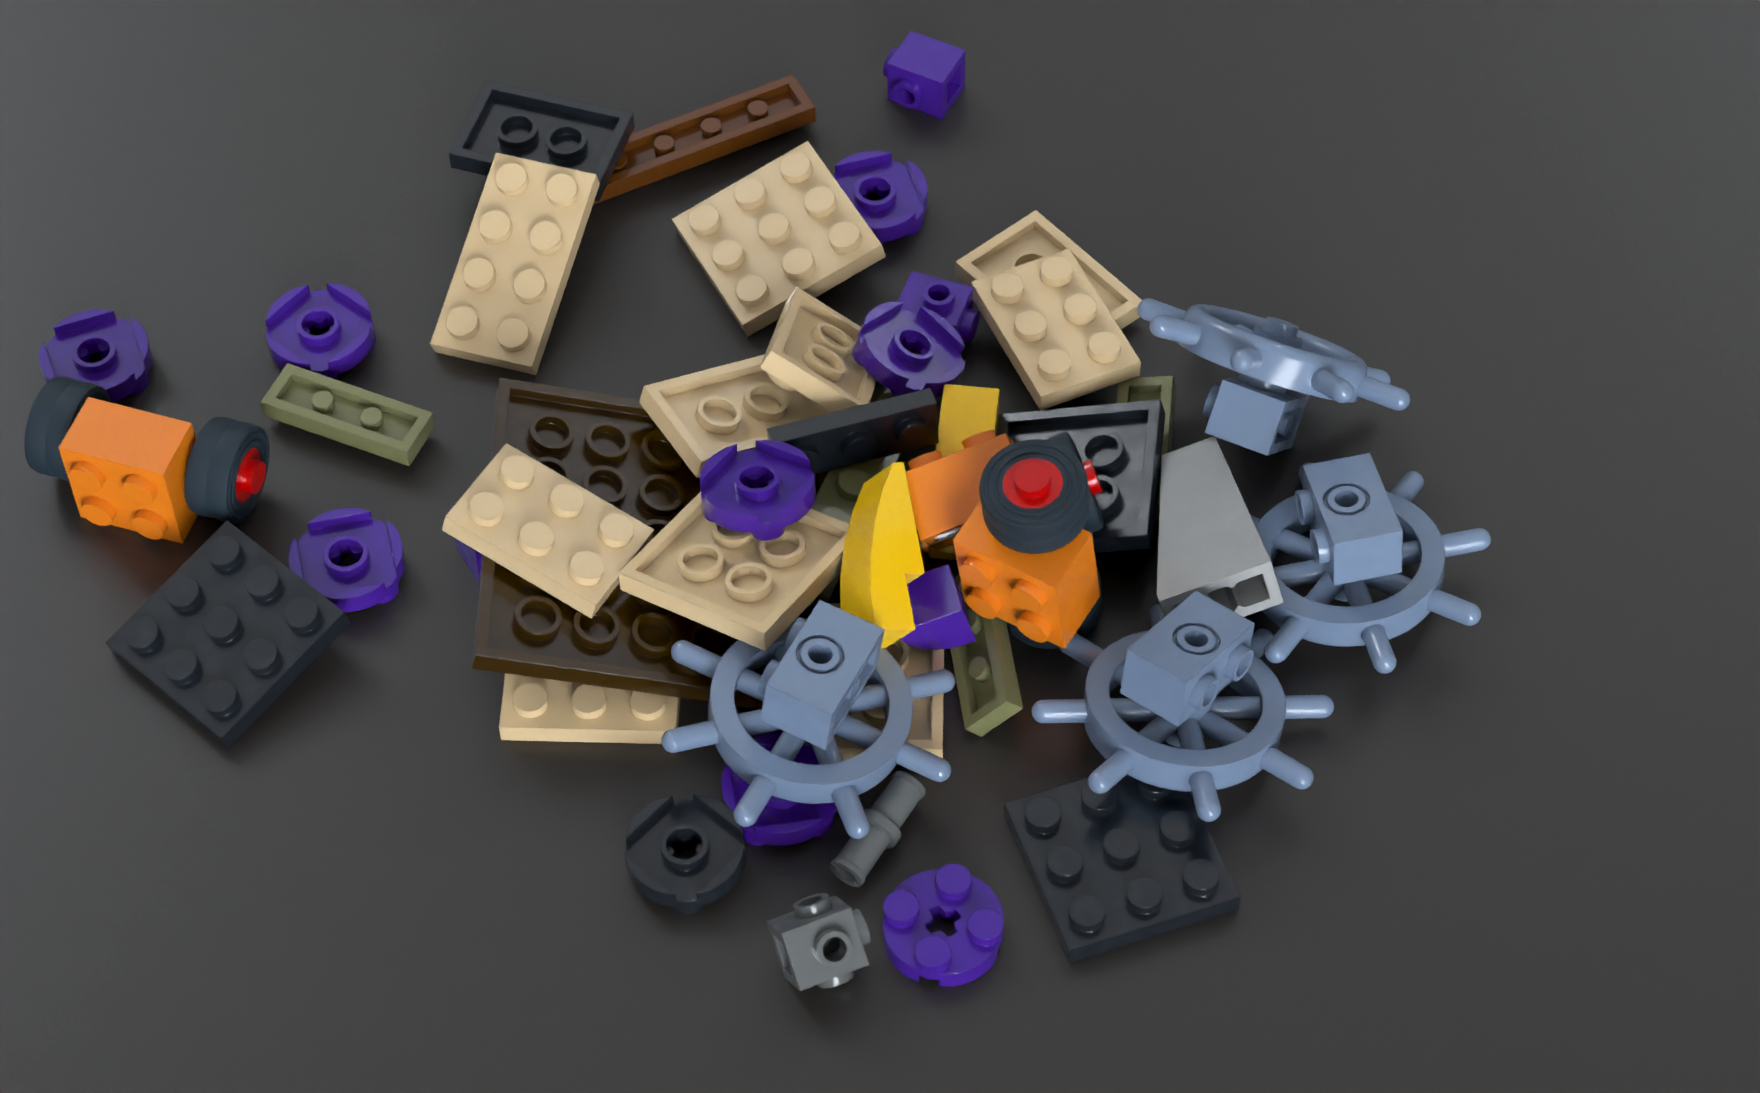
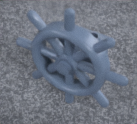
M1151 298L1143 299L1138 304V314L1142 319L1150 322V331L1154 336L1175 341L1183 348L1202 358L1239 372L1238 376L1222 379L1220 386L1214 385L1211 388L1203 409V416L1209 418L1204 433L1268 456L1292 448L1309 395L1334 400L1338 403L1357 402L1360 397L1396 411L1406 409L1410 403L1409 393L1402 388L1391 385L1390 376L1386 371L1367 366L1363 359L1356 354L1327 340L1301 331L1297 325L1269 316L1265 319L1241 311L1206 304L1193 305L1187 311Z
M1370 453L1318 463L1307 462L1301 465L1298 470V477L1303 490L1295 491L1294 496L1274 506L1261 519L1251 515L1271 563H1273L1279 551L1304 560L1303 562L1273 567L1284 603L1262 610L1273 623L1280 627L1266 645L1264 651L1266 658L1272 663L1283 662L1300 640L1304 639L1329 646H1366L1376 671L1387 674L1395 669L1397 663L1389 639L1412 629L1425 619L1430 612L1466 626L1477 624L1481 618V610L1476 604L1442 591L1445 557L1485 550L1491 543V536L1483 528L1441 535L1431 518L1423 510L1411 503L1424 484L1422 475L1416 471L1406 472L1394 488L1387 492ZM1310 531V538L1300 535ZM1420 564L1413 579L1398 574L1402 573V566ZM1316 583L1306 597L1300 596L1290 589V587ZM1370 587L1391 595V597L1373 603L1369 589ZM1335 598L1339 601H1348L1349 606H1333L1329 604Z
M1195 591L1165 617L1160 603L1152 605L1148 612L1151 625L1150 630L1121 638L1105 649L1075 633L1065 649L1059 647V649L1066 655L1089 667L1083 699L1039 700L1033 705L1031 710L1032 717L1039 723H1084L1091 742L1106 759L1088 778L1089 788L1097 794L1106 793L1124 776L1129 775L1156 787L1192 792L1199 818L1206 822H1212L1221 813L1217 790L1242 783L1255 776L1262 769L1297 789L1302 790L1310 787L1314 780L1311 769L1277 750L1281 741L1285 719L1329 717L1334 710V703L1326 695H1285L1275 674L1259 659L1265 654V647L1273 638L1272 632L1261 628L1253 633L1255 623ZM1120 685V693L1128 698H1110V694ZM1227 686H1230L1242 695L1216 697ZM1227 720H1257L1258 723L1248 733ZM1151 721L1139 732H1136L1125 723ZM1207 736L1223 746L1206 749L1203 737ZM1166 741L1168 744L1176 747L1167 746L1162 743Z
M819 600L808 618L799 617L795 619L766 651L738 640L721 657L686 640L674 643L671 648V656L677 663L712 678L708 703V721L669 729L663 734L661 743L663 748L670 753L715 744L717 751L731 770L750 784L734 810V819L740 826L749 827L753 825L771 796L798 803L821 804L835 802L847 834L854 839H861L868 834L870 824L858 795L865 793L883 781L897 764L936 782H943L950 777L951 766L947 760L907 741L912 723L913 700L949 692L955 685V677L952 672L946 669L906 677L893 656L885 648H881L885 629ZM768 664L762 675L754 672ZM737 690L762 701V709L737 714L734 701ZM883 707L886 725L882 731L847 714ZM780 729L783 730L771 752L760 746L751 737ZM834 735L866 750L844 761ZM802 746H812L819 765L793 762Z

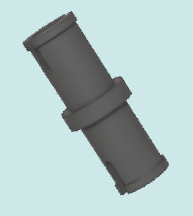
M896 771L890 777L889 783L872 807L864 809L870 824L868 834L861 839L850 837L837 857L829 864L830 870L838 879L852 887L858 888L862 886L866 876L884 850L894 848L901 838L900 827L916 804L926 794L925 788L916 778L906 772Z

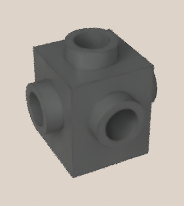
M826 893L807 896L793 904L794 911L767 921L784 978L799 991L818 985L819 988H831L844 984L853 978L854 970L869 965L863 945L871 942L865 919L858 908L852 910L849 905L835 895L829 897Z

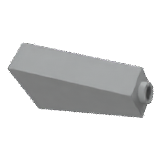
M1215 436L1162 455L1156 594L1164 617L1195 591L1200 592L1243 617L1284 603L1269 555Z

